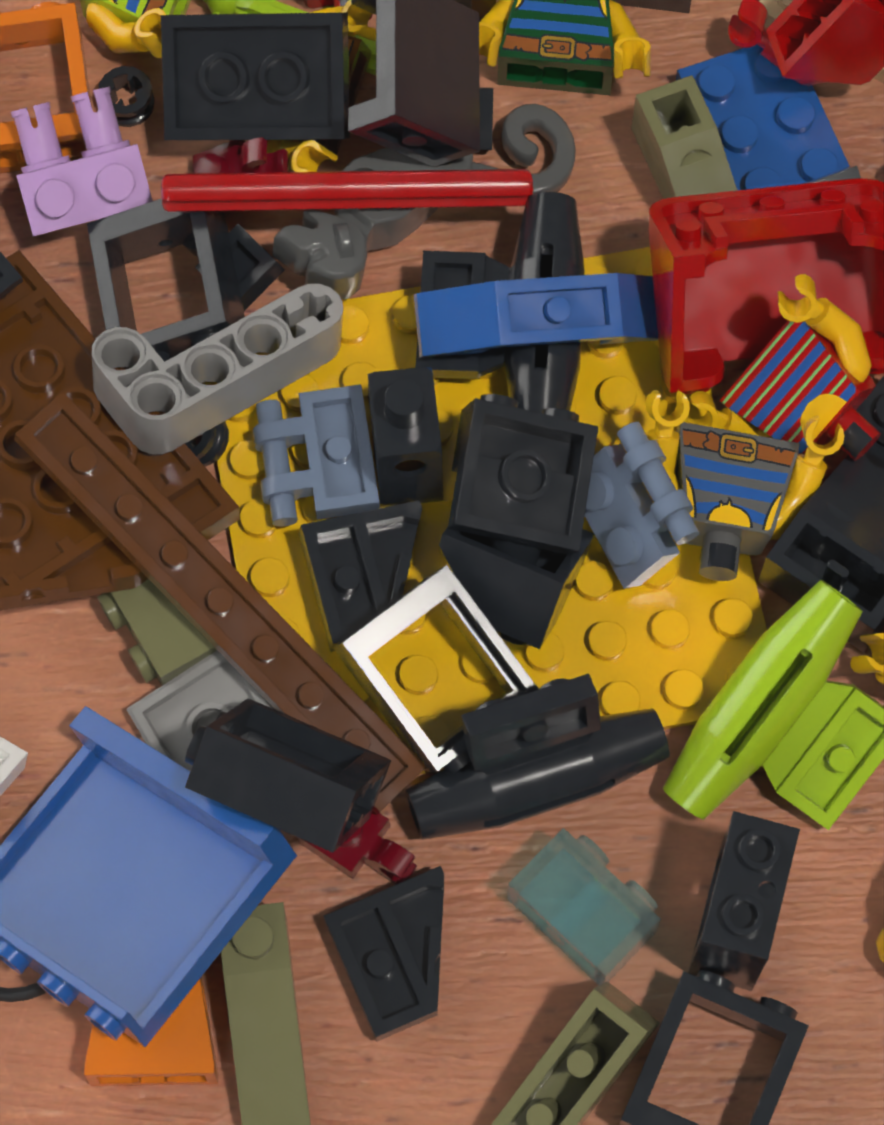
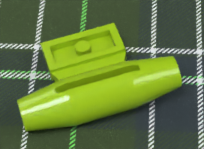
M823 580L816 583L762 634L699 717L662 788L664 792L685 810L704 820L763 766L777 794L829 830L884 759V706L854 684L827 680L863 611Z

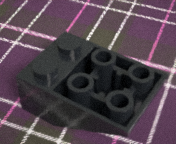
M877 442L856 461L847 455L807 501L766 556L758 581L792 605L800 600L820 580L835 588L863 611L847 641L863 653H865L869 646L860 640V636L879 633L884 626V447Z

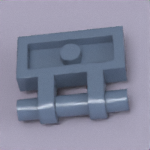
M361 384L299 393L302 417L283 419L281 403L278 400H264L256 404L258 425L253 428V437L256 450L262 452L266 476L260 482L262 500L265 504L270 505L272 524L274 526L283 527L295 524L298 521L295 501L303 497H314L317 520L380 508ZM306 443L309 470L291 472L287 448L292 445Z
M639 422L630 423L617 432L622 445L604 446L594 455L585 517L624 589L641 586L680 553L676 544H685L696 538L700 533L689 514L693 510L689 498L683 489L676 490L663 466L666 456L656 440L649 441Z

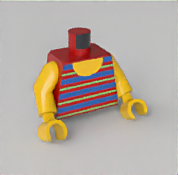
M800 274L795 277L796 288L805 297L801 300H791L786 297L784 292H777L779 312L787 319V322L720 399L727 408L718 411L709 394L703 391H696L690 395L691 402L694 406L707 410V413L700 419L687 417L684 422L799 443L798 454H805L808 445L803 436L804 425L810 418L818 416L817 427L812 433L813 442L818 445L827 444L830 439L833 440L835 429L840 424L844 432V441L840 448L856 461L874 445L881 435L872 424L856 411L876 387L874 380L869 375L872 365L862 329L854 319L827 298L817 299L813 279L806 274Z

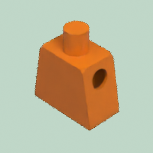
M202 976L146 1047L124 1032L115 1041L92 1024L84 1064V1076L90 1085L218 1084L219 1074Z

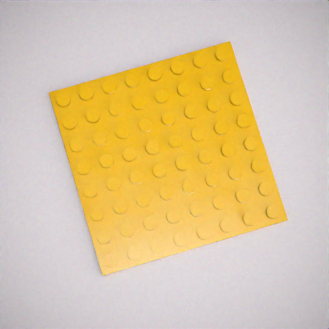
M650 247L583 258L585 275L624 273L653 276ZM421 286L342 300L341 347L337 355L328 363L261 400L280 401L283 419L302 417L299 393L361 384L376 482L377 473L368 401V374L416 367L417 327L414 294L421 292ZM600 340L584 341L581 343L580 371L570 411L579 415V422L598 426L594 455L604 446L622 445L617 432L630 423L639 422L648 437V431L655 429L656 421L646 411L645 402L647 396L653 390L660 392L658 410L661 416H667L675 410L677 392L670 393L662 379L659 340L601 345ZM257 352V353H255V354H258V355H268L269 353H266V352ZM505 367L481 376L480 379L433 378L442 448L443 501L421 503L422 512L417 527L403 595L443 566L448 565L451 569L439 543L443 532L449 524L457 472L451 470L461 410L473 399H480V396L484 394L508 396ZM203 382L205 385L218 384L216 382ZM710 388L706 393L713 399ZM685 394L690 404L688 417L691 419L703 417L707 410L694 406L690 395ZM256 404L226 420L229 429V441L225 452L217 460L221 486L239 506L240 519L229 526L236 570L396 734L336 651L330 652L300 541L299 530L302 524L331 518L317 520L314 497L310 496L299 498L295 501L298 519L295 524L283 527L272 524L270 505L265 504L262 500L260 482L266 476L262 452L257 451L254 444L253 428L258 425ZM306 443L292 445L287 448L290 471L309 470ZM407 460L397 464L395 468L401 471H413L424 466V463L418 460ZM584 517L583 529L594 533L586 517ZM594 536L559 618L542 647L538 649L530 645H516L504 639L502 640L538 688L555 679H573L589 673L598 693L600 716L653 708L658 714L664 730L694 725L762 634L767 631L750 555L739 554L738 571L735 579L717 581L707 579L699 574L701 546L676 544L680 553L641 586L624 589L596 536ZM440 603L369 656L371 662L434 746L463 725L461 715L475 711L480 705L496 700L505 693Z

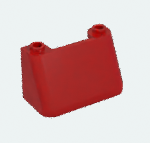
M854 178L661 199L651 205L649 208V242L662 379L670 393H676L678 390L689 395L696 391L707 392L724 378V361L756 358L787 322V319L779 312L777 292H784L786 297L791 300H801L805 297L796 288L795 277L800 274H806L813 279L817 299L827 298L861 326L872 365L869 374L884 373V182L867 178Z

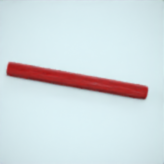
M527 169L166 174L161 182V202L163 209L167 212L525 206L527 198L533 194V179L531 172Z

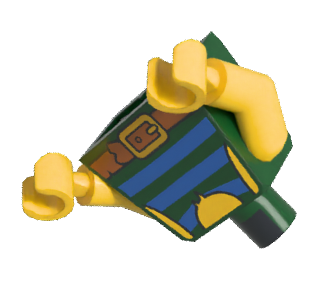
M498 0L479 22V55L486 56L488 58L487 65L492 67L496 66L498 57L497 85L610 96L613 68L615 78H623V71L628 69L640 70L643 72V77H650L651 45L649 41L640 38L622 5L612 0Z

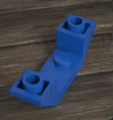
M607 273L502 280L414 294L419 358L477 354L501 347L600 340V345L658 340L653 276Z

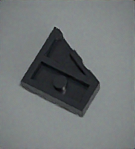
M420 500L302 524L300 526L299 537L330 652L335 651L333 649L334 646L403 595L417 527L422 512Z
M441 866L323 916L325 925L376 1042L438 1015L445 876Z

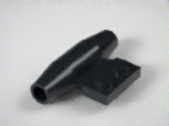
M539 192L527 198L511 268L487 256L486 253L423 251L421 292L492 281L585 275L576 200L567 194L558 192ZM417 337L415 368L431 367L433 378L480 379L481 376L505 367L508 396L518 401V408L541 413L546 408L570 411L580 371L582 342L501 347L477 354L419 358Z
M588 673L573 679L562 678L552 680L536 691L512 699L491 700L480 705L475 711L461 715L466 749L471 761L455 773L444 769L406 789L405 792L420 838L424 840L501 828L600 795L670 757V751L662 723L653 708L600 716L598 693Z

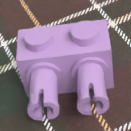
M110 86L93 90L98 108L97 112L92 110L88 92L71 96L87 149L81 152L82 158L70 161L69 155H62L50 111V102L33 106L38 123L36 128H33L27 108L11 112L27 165L21 167L22 173L16 176L33 236L105 218L153 201L138 144L130 145L129 140H122L110 95Z

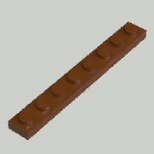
M64 391L15 433V441L275 710L391 760L373 808V812L376 815L427 767Z

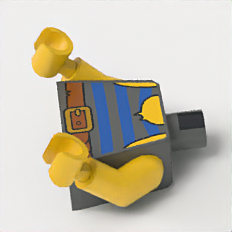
M653 390L647 396L645 402L646 411L656 421L655 429L648 431L649 441L656 440L666 456L663 466L676 490L683 489L693 506V510L689 514L700 532L696 538L685 544L702 547L699 574L701 576L717 581L733 580L737 577L739 554L760 555L770 540H779L802 507L819 489L827 469V464L823 459L827 455L834 454L842 446L844 441L843 428L838 424L833 440L828 444L818 445L813 442L812 433L817 427L819 417L814 416L810 418L804 425L803 430L804 440L808 448L805 454H798L799 443L684 422L689 415L690 404L686 395L679 390L676 394L677 404L673 413L661 416L658 410L660 392Z

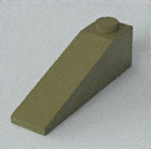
M284 902L258 905L221 951L242 1125H311L288 922Z
M608 981L597 986L588 995L491 1125H582L646 1043L660 1022Z

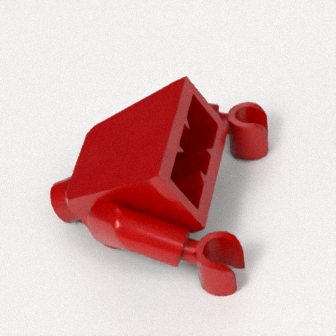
M743 0L738 16L732 15L728 27L729 38L733 44L742 48H750L756 44L764 49L761 55L780 69L782 77L794 79L801 85L810 86L826 82L862 85L870 82L884 68V0H793L768 28H765L768 17L766 7L758 0Z

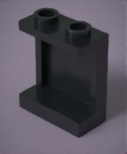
M351 0L353 5L376 15V98L348 108V132L432 167L479 152V12L454 0Z

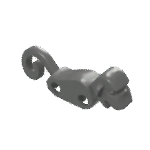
M525 104L513 109L506 116L501 131L504 151L515 163L523 167L532 166L536 161L539 148L535 143L527 139L525 133L531 131L539 132L550 145L553 160L544 170L531 174L533 194L539 192H559L571 176L576 154L574 137L567 123L555 111L543 105ZM385 147L352 160L342 171L486 170L499 168L473 162V154L432 167ZM438 208L335 209V215L318 210H306L303 212L302 226H285L276 234L272 255L295 274L306 277L305 285L322 284L336 291L341 300L349 299L361 288L367 251L397 245L417 230Z

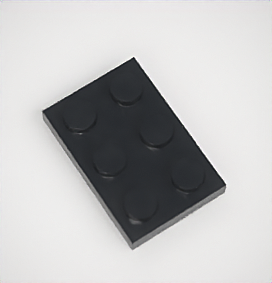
M348 13L161 15L164 140H251L261 137L266 140L350 138V132H348V108L350 107Z

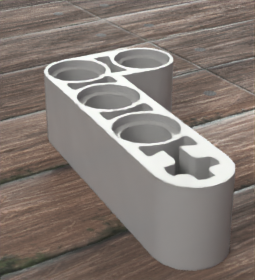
M322 284L303 285L165 362L146 338L136 330L127 327L108 329L96 337L92 345L94 392L100 403L137 448L150 454H165L331 361L341 347L343 301L339 294L331 287ZM257 352H266V353H269V354H268V355H258V354H255V353H257ZM117 367H127V368H129V369H126V370H115L114 368H117ZM203 382H216V383H218V384H215V385H205V384H202V383H203ZM152 411L165 412L162 415H151L148 413Z

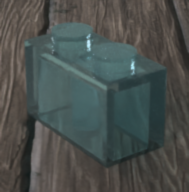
M563 828L508 883L507 899L598 985H601L607 981L609 982L656 934L661 920L654 913L658 905L651 895L638 883L628 880L623 884L605 867L610 862L608 857L591 839L585 835H580L575 839Z

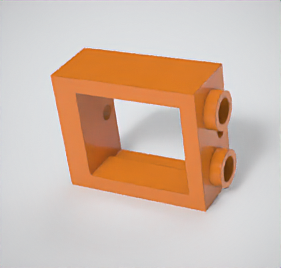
M42 2L34 5L31 9L0 12V51L65 42L72 96L88 92L91 103L82 32L75 2L67 4ZM75 105V112L52 115L62 155H69L70 161L82 158L81 152L87 150ZM30 118L33 128L38 127L37 119ZM15 121L0 123V174L21 171V167L27 165Z

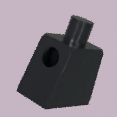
M419 367L368 374V401L380 507H389L420 500V503L443 501L442 448L432 368ZM407 460H418L424 463V466L413 471H401L395 468L397 464Z

